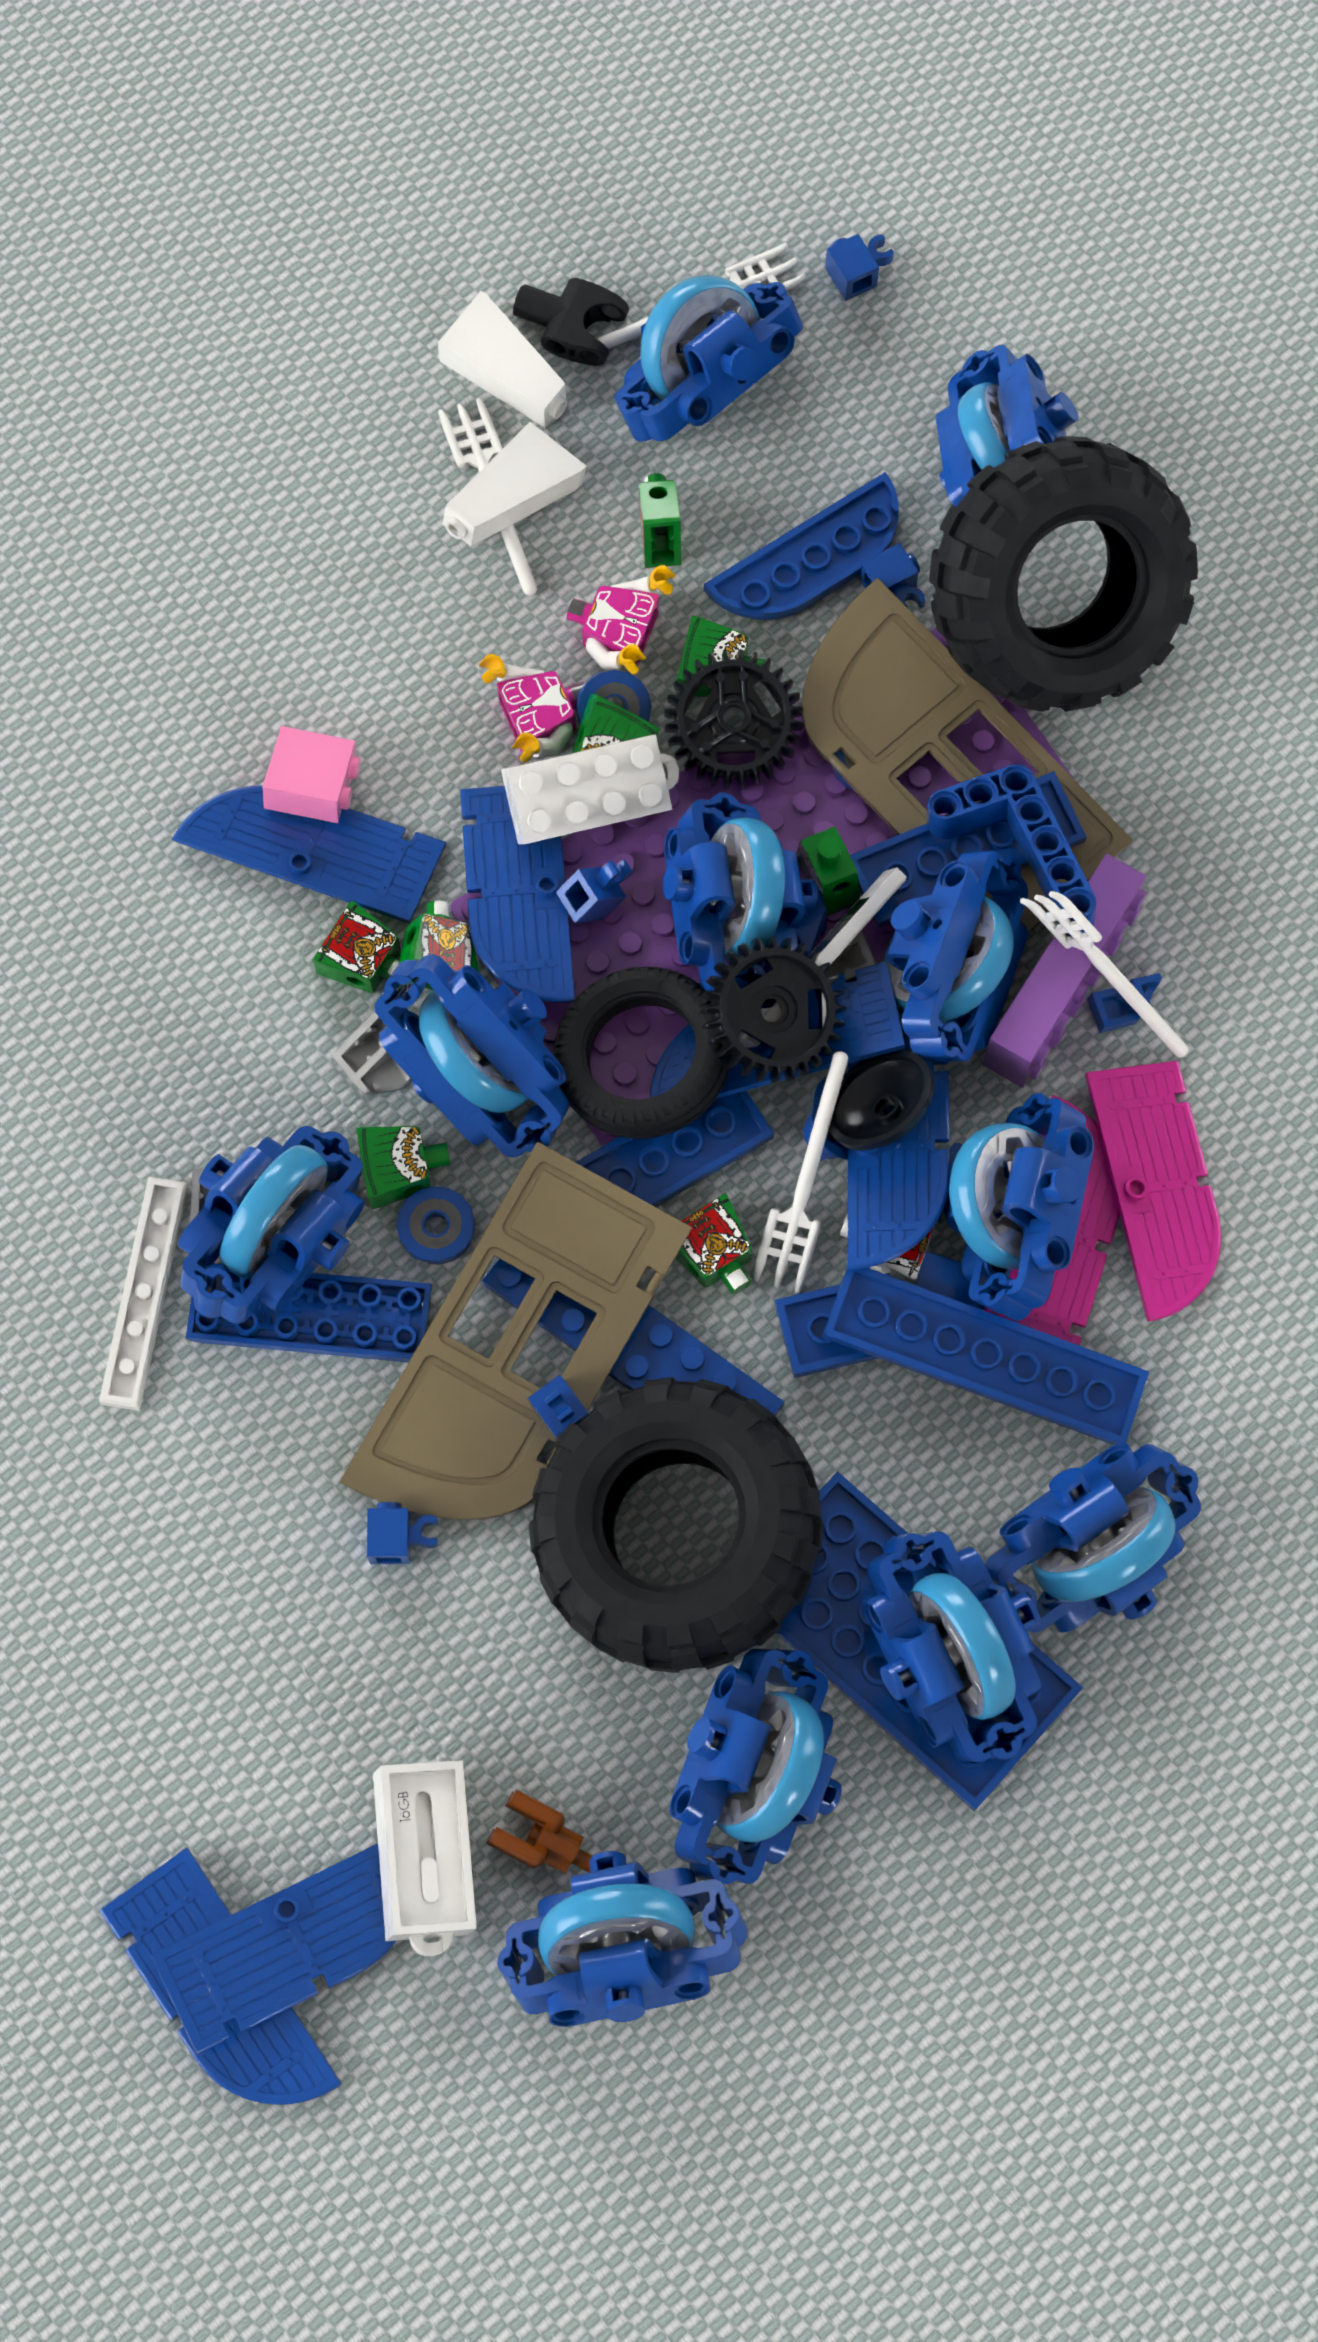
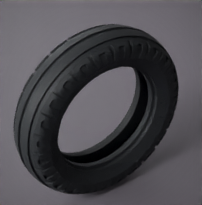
M652 966L631 967L602 977L589 985L575 998L565 1012L558 1027L553 1055L563 1066L566 1073V1081L559 1087L566 1095L572 1109L582 1119L597 1129L615 1136L646 1139L660 1137L684 1128L699 1118L712 1105L725 1084L730 1069L727 1065L732 1056L728 1053L718 1058L716 1054L723 1047L720 1042L708 1044V1040L716 1033L714 1029L702 1028V1025L711 1021L712 1017L711 1015L700 1013V1009L711 1005V1001L701 997L702 993L705 992L701 985L688 976L670 969ZM640 1006L663 1007L679 1014L694 1030L696 1047L689 1070L674 1087L655 1097L626 1099L609 1093L595 1081L590 1068L591 1049L599 1031L609 1020L623 1011Z

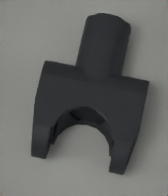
M579 278L568 280L561 297L524 284L520 287L513 306L514 316L546 327L540 341L545 350L558 357L592 366L603 365L609 355V350L602 342L594 339L595 336L588 333L587 328L593 323L600 321L610 322L612 320L622 322L629 312L628 304L619 295L600 285Z

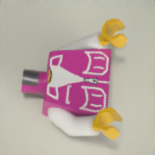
M657 566L650 576L611 586H600L592 604L575 598L572 599L567 612V620L584 625L582 630L583 645L602 669H627L632 675L639 671V662L646 659L643 652L659 614V595L656 593L660 590L663 594L669 595L673 591V586L667 580L675 578L676 575L667 566Z
M495 654L485 656L479 663V667H485L489 670L481 676L482 680L487 684L492 683L496 678L499 681L496 683L498 701L516 740L512 748H519L522 753L520 760L523 763H527L531 760L532 756L558 755L576 730L574 709L576 708L578 693L582 686L585 685L584 682L564 689L557 673L554 671L545 672L544 670L505 664Z

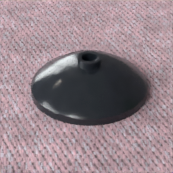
M898 1050L860 1061L843 1076L829 1132L838 1143L853 1150L881 1148L901 1139L921 1121L931 1103L935 1087L932 1070L922 1057L908 1050Z

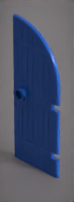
M263 785L241 787L211 798L196 808L182 822L172 838L177 843L348 903L352 900L362 908L410 924L447 843L419 832L415 833L410 842L402 839L406 832L405 827L350 808L348 810L342 809L338 823L264 809Z
M505 786L460 790L462 819H476L475 825L463 826L467 893H481L482 898L468 900L470 934L478 956L486 968L509 988L519 993L524 989H529L543 1001L572 1003L575 1000L568 911L556 894V891L565 883L561 836L528 844H518Z
M887 961L856 969L857 981L846 983L844 973L837 974L839 979L831 987L833 991L844 990L845 993L835 999V1003L844 1005L847 1009L836 1014L835 1018L844 1021L846 1024L842 1028L832 1030L841 1037L840 1041L837 1043L827 1042L833 1053L828 1057L818 1053L823 1064L820 1067L814 1068L808 1063L809 1074L829 1069L833 1054L837 1051L847 1054V1064L906 1048ZM808 990L809 1029H817L819 1022V1004L814 990ZM690 1024L678 1033L662 1054L653 1074L650 1098L670 1090L689 1070L696 1047L694 1030ZM762 1043L757 1047L748 1048L768 1059L773 1052V1049ZM739 1063L729 1069L725 1084L717 1098L773 1084L770 1081L769 1072H767L763 1081L758 1082L755 1081L756 1070L754 1069L748 1076H741L743 1064ZM795 1068L796 1077L801 1076ZM781 1072V1080H780V1081H784V1080H786V1079H785V1077H784V1075H783V1072Z
M903 1034L906 1048L902 1050L912 1052L910 1037L907 1034ZM923 1058L934 1076V1094L925 1115L907 1135L892 1144L872 1150H853L848 1148V1270L874 1267L908 1252L931 1231L945 1207L950 1184V1150L935 1149V1143L950 1141L949 1072L934 1071V1065H946L949 1062H935L931 1058ZM860 1061L849 1063L848 1070Z
M378 1843L151 1954V1958L197 2055L230 2039L224 2023L235 2019L242 2033L316 1996L318 1992L312 1981L313 1979L323 1975L327 1986L331 1988L365 1971L390 1950L396 1941H385Z
M185 1848L100 1910V1913L118 1941L132 1933L137 1942L127 1948L125 1952L169 2020L175 2019L178 2014L151 1958V1954L232 1915L189 1848ZM293 2007L242 2033L235 2019L224 2023L230 2039L198 2055L184 2027L177 2031L196 2062L211 2079L231 2093L254 2102L273 2105L301 2103L325 2095L342 2085Z

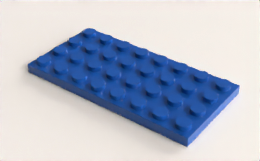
M837 1471L819 1491L821 1518L824 1526L821 1553L817 1555L812 1572L813 1581L800 1606L796 1605L781 1623V1629L776 1634L792 1649L804 1651L810 1655L815 1669L825 1674L831 1684L975 1812L1079 1694L1083 1687L1034 1645L1035 1650L1028 1653L1039 1676L1041 1690L1027 1699L1036 1715L1037 1728L1033 1734L1022 1740L1019 1752L1009 1759L988 1758L982 1762H969L956 1758L948 1741L936 1748L932 1747L921 1733L906 1699L895 1700L884 1685L880 1668L887 1665L888 1662L863 1610V1602L877 1595L867 1573L869 1563L874 1558L883 1554V1548L891 1537L908 1533ZM921 1545L907 1546V1551L902 1553L903 1556L895 1560H907V1555L912 1552L911 1550ZM931 1554L928 1565L923 1569L910 1572L895 1571L893 1575L898 1585L908 1596L916 1582L925 1576L937 1573L936 1562ZM1007 1710L994 1718L985 1720L974 1719L965 1714L969 1725L968 1731L972 1739L976 1728L981 1723L988 1721L1007 1722L1010 1720ZM997 1733L998 1739L989 1747H997L996 1742L1001 1739L1002 1735L1007 1733Z

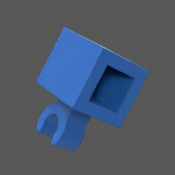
M859 234L848 239H838L827 248L825 268L845 301L877 287L879 266H886L893 261L894 251L892 249L886 252L876 250L885 244L883 234L871 238L868 248Z
M901 543L861 562L859 580L865 588L876 578H879L907 608L908 606L905 604L907 600L915 601L920 609L925 606V595L917 588L920 566L912 553L907 554Z
M625 859L621 860L618 865H615L613 861H609L603 867L578 869L556 891V894L575 923L604 920L627 897L619 884L629 878L633 871Z
M558 1375L528 1397L530 1404L556 1439L560 1437L571 1422L576 1424L589 1414L561 1375Z
M382 1502L377 1504V1508H367V1558L370 1565L410 1564L411 1546H421L428 1549L437 1547V1538H426L422 1535V1531L426 1526H438L437 1517L432 1515L422 1516L411 1526L408 1508H401L400 1503Z

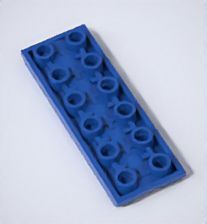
M213 1263L211 1266L204 1268L214 1267L225 1270L232 1279V1288L240 1293L246 1290L251 1280L232 1274L223 1264ZM311 1273L279 1312L275 1313L261 1303L245 1322L239 1324L231 1323L221 1316L207 1318L201 1315L196 1310L194 1298L191 1296L186 1339L197 1343L409 1363L426 1334L432 1284Z

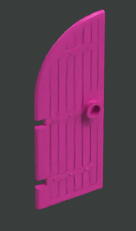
M1179 1061L1100 1070L1085 1074L1148 1322L1171 1316L1191 1304L1203 1292L1211 1280L1221 1249V1225L1211 1185L1199 1187L1197 1178L1208 1176L1190 1103H1177L1175 1095L1186 1093Z
M1052 1095L1051 1099L1058 1098L1085 1115V1127L1090 1131L1094 1141V1151L1071 1261L1065 1269L1054 1272L1051 1292L1046 1303L1041 1307L1032 1309L1024 1319L1014 1321L986 1307L984 1311L1080 1346L1082 1337L1069 1333L1071 1324L1083 1328L1086 1327L1107 1259V1254L1095 1250L1097 1241L1111 1245L1120 1213L1097 1124L1072 1103ZM1012 1270L1009 1277L1016 1279L1019 1270Z

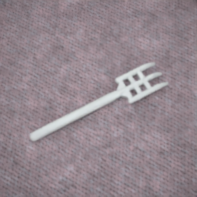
M783 243L774 249L726 268L725 274L730 277V281L742 289L753 283H761L766 280L768 283L778 282L776 276L797 263V259L793 258L784 264L770 269L766 261L778 256L788 247L787 243ZM756 265H758L762 271L757 275L755 274L752 268ZM744 271L747 279L741 280L738 275L739 272ZM803 273L782 284L785 285L788 291L801 283L806 278V275ZM648 317L597 338V340L602 342L608 349H611L642 336L641 326L647 322Z
M481 398L476 399L482 419L471 422L463 405L458 404L457 408L463 425L452 428L447 415L440 409L438 414L457 467L463 468L466 465H471L480 472L492 460L493 456H496L503 449L486 405ZM486 429L487 433L477 436L475 431ZM467 435L468 439L458 442L456 437ZM491 442L492 447L481 449L480 445ZM472 448L473 453L462 455L461 451ZM512 524L500 532L523 592L528 596L534 595L537 592V585L515 527Z
M1054 891L1049 892V896L1058 901L1064 908L1060 909L1049 898L1035 895L1034 899L1047 908L1049 911L1047 913L1034 901L1025 898L1020 899V903L1027 906L1064 948L1069 949L1073 946L1085 952L1091 963L1176 1057L1182 1058L1187 1055L1189 1049L1183 1040L1111 960L1094 945V942L1097 943L1102 939V935L1066 896Z
M842 1051L835 1052L831 1060L794 1192L793 1206L783 1213L776 1208L770 1209L755 1263L753 1280L758 1282L767 1256L779 1257L774 1281L776 1288L780 1287L788 1261L799 1263L795 1293L797 1294L801 1292L807 1277L821 1228V1222L818 1220L810 1221L804 1209L811 1194L848 1062L847 1054ZM777 1220L789 1224L787 1232L775 1229ZM798 1226L809 1229L807 1238L796 1235ZM772 1238L784 1241L782 1249L770 1246ZM793 1243L805 1247L803 1255L791 1252Z

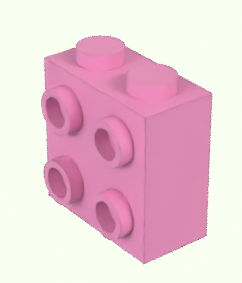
M281 726L262 787L264 809L338 823L342 809L348 810L352 796V788L349 787L351 778L357 779L360 770L361 757L355 756V741Z

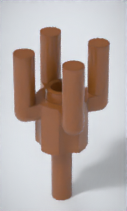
M517 1789L515 1792L512 1791L505 1807L535 1823L525 1841L496 1827V1829L491 1831L486 1844L531 1868L545 1863L565 1874L570 1865L574 1864L590 1872L589 1860L593 1855L580 1849L584 1836L563 1826L565 1823L564 1815Z

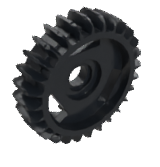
M724 649L722 661L718 662L714 655L709 653L707 666H704L696 659L694 661L696 673L693 674L691 671L684 669L682 675L686 684L676 680L673 683V688L679 695L669 694L667 697V702L675 706V708H666L664 716L674 721L666 723L664 729L666 733H676V735L668 739L669 747L680 745V748L675 752V759L680 760L687 757L688 760L684 765V770L688 772L696 766L698 768L696 775L698 781L706 773L709 774L711 787L715 786L718 778L724 779L726 790H729L732 780H738V785L743 790L746 778L750 777L754 785L758 786L760 784V773H764L771 780L774 775L771 766L774 765L782 771L785 768V762L781 756L783 755L790 759L794 756L795 752L788 744H800V736L792 733V731L803 730L804 723L794 720V718L802 716L803 707L792 706V704L800 699L799 692L788 694V691L793 686L792 679L781 683L780 679L783 675V668L780 667L771 673L769 671L771 659L768 658L760 666L757 664L758 653L756 652L752 654L749 661H745L743 650L739 649L736 659L730 660L727 649ZM759 682L768 689L781 709V712L773 717L752 687ZM702 685H705L712 690L695 721L685 716L697 690ZM729 708H738L743 711L745 721L739 727H730L723 720L724 712ZM755 752V761L750 763L729 765L717 762V754Z
M776 936L769 937L766 940L765 947L761 938H756L751 942L752 951L746 943L737 946L739 957L733 951L724 955L729 966L722 962L714 966L713 969L720 977L710 976L707 978L706 983L714 987V991H705L701 995L702 998L711 1001V1005L700 1009V1013L711 1015L712 1020L702 1025V1028L714 1029L716 1033L708 1040V1044L720 1042L723 1047L720 1048L716 1056L719 1058L729 1053L732 1058L727 1067L731 1069L739 1063L743 1064L741 1076L743 1077L748 1076L754 1069L756 1070L755 1081L758 1082L765 1079L767 1072H769L771 1083H777L781 1080V1072H783L786 1081H792L796 1078L795 1068L801 1076H805L810 1072L808 1063L814 1068L820 1067L823 1062L818 1053L825 1057L833 1053L827 1042L837 1043L841 1037L832 1030L842 1028L846 1024L844 1021L835 1018L836 1014L847 1009L846 1006L835 1003V999L844 995L845 991H833L831 987L839 979V976L826 977L824 973L831 964L827 962L818 966L815 963L820 954L818 951L807 957L804 956L806 943H801L794 950H791V938L784 939L780 947H778ZM765 960L771 971L740 989L735 981L736 975ZM808 990L815 991L819 1004L817 1029H809ZM773 1000L779 1004L781 1016L776 1022H769L762 1016L761 1006L764 1001ZM740 1031L773 1049L770 1058H764L745 1047L737 1038Z

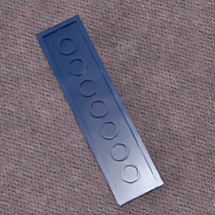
M499 1259L482 1280V1283L486 1288L518 1309L535 1278ZM556 1291L540 1318L538 1325L576 1352L597 1313ZM650 1305L647 1307L609 1374L611 1378L628 1390L644 1386L645 1380L674 1377L675 1380L684 1382H698L701 1379L729 1386L732 1391L750 1400L755 1399L775 1416L782 1409L785 1402Z
M848 1264L822 1338L1112 1445L1127 1442L1149 1375L1147 1370L871 1268L848 1270Z

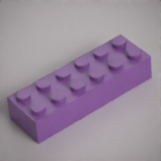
M1106 853L1088 883L1097 902L1094 927L1102 935V939L1097 943L1094 942V945L1107 957H1113L1124 937L1122 935L1127 926L1132 927L1143 908L1141 905L1148 893L1143 890L1147 876ZM1055 936L1053 937L990 1037L983 1066L1021 1088L1025 1086L1029 1078L1034 1080L1038 1078L1047 1062L1045 1058L1050 1049H1056L1066 1032L1065 1026L1070 1016L1072 1018L1076 1017L1086 999L1084 996L1089 986L1094 987L1102 975L1091 963L1084 951L1073 946L1066 949Z

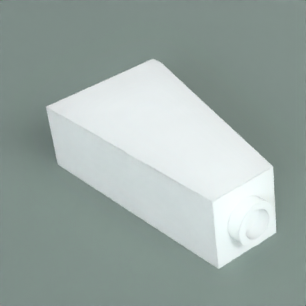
M480 291L439 340L440 362L546 428L553 418L558 419L566 409L565 382L489 296Z
M529 422L446 504L442 525L446 527L450 535L456 539H462L471 547L578 490L582 486L587 466L533 423Z

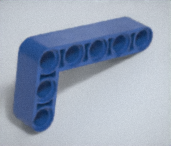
M1019 764L1009 765L941 789L931 795L928 800L927 826L933 836L938 839H951L1007 819L1045 897L1052 900L1060 909H1064L1058 901L1049 896V892L1054 891L1066 896L1078 910L1085 912L1083 915L1094 926L1097 903L1095 895L1037 780L1029 768ZM1012 788H1020V789H1022V790L1015 791V790H1011V789H1012ZM981 800L985 801L986 803H976L975 801ZM941 813H948V814H951V815H949V816H941V815H939V814H941ZM1027 818H1034V819H1037V820H1036V821H1028V820H1026V819H1027ZM1047 848V849H1051V850H1053V851L1045 852V851H1042L1041 849ZM1065 879L1069 882L1061 883L1056 880Z

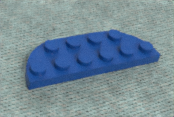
M886 472L882 473L704 583V592L723 609L741 617L758 620L788 617L813 605L860 575L861 562L890 548L896 534L899 513L898 498L891 479Z

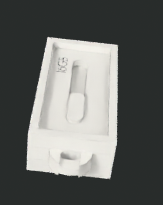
M656 734L501 769L518 844H528L673 810L668 790L673 788L679 779V767L675 759L670 755L660 753ZM663 765H664V767H665V769H666V774H667V775H666V778H665V773H664Z
M463 1760L381 1765L373 1773L385 1941L410 1940V1944L416 1953L429 1957L437 1956L449 1948L453 1936L469 1935L477 1929ZM424 1938H439V1941L434 1943H428L423 1940Z

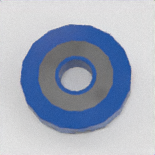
M611 669L596 673L582 686L578 693L575 709L580 725L591 694L599 695L607 700L610 697H618L622 701L625 710L648 722L650 720L652 705L649 692L641 680L629 672Z
M432 1186L418 1190L406 1199L398 1212L396 1227L401 1245L411 1257L418 1261L428 1262L429 1264L441 1265L456 1260L467 1251L473 1239L476 1224L472 1208L461 1194L450 1188ZM441 1217L447 1222V1228L441 1234H430L425 1229L429 1219Z

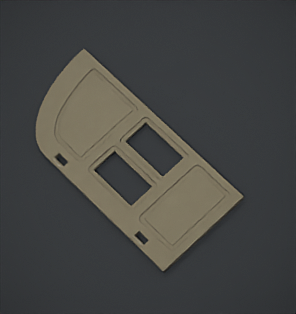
M876 578L835 621L819 646L805 680L801 702L804 731L815 750L842 775V778L897 835L927 823V810L897 779L928 752L958 783L983 775L947 738L948 735L975 712L979 711L1038 771L1034 775L1035 779L1055 771L1087 836L1084 843L1071 848L1087 881L1091 879L1106 853L1116 858L1132 844L1133 839L986 688L960 668L949 654L948 649L879 578ZM840 750L854 763L850 769L835 755ZM1030 865L1022 868L1021 877L1028 886V899L1040 905L1046 913L1049 912L1043 904L1034 899L1035 895H1045ZM1065 879L1056 880L1061 883L1069 882ZM986 892L985 896L992 900V895ZM1025 906L1020 920L1026 925L1029 933L1041 921Z
M537 1142L339 1482L381 1503H400L401 1508H408L409 1512L424 1516L432 1515L443 1519L477 1520L493 1518L514 1512L530 1503L534 1499L532 1494L541 1468L547 1467L556 1447L546 1465L537 1459L548 1440L555 1443L557 1439L528 1400V1397L541 1388L510 1370L555 1292L558 1291L597 1313L562 1374L565 1382L588 1411L653 1299L663 1278L689 1236L692 1227ZM495 1256L535 1278L488 1359L450 1338L449 1334ZM650 1268L655 1271V1274L646 1290L643 1291L637 1285L646 1269Z

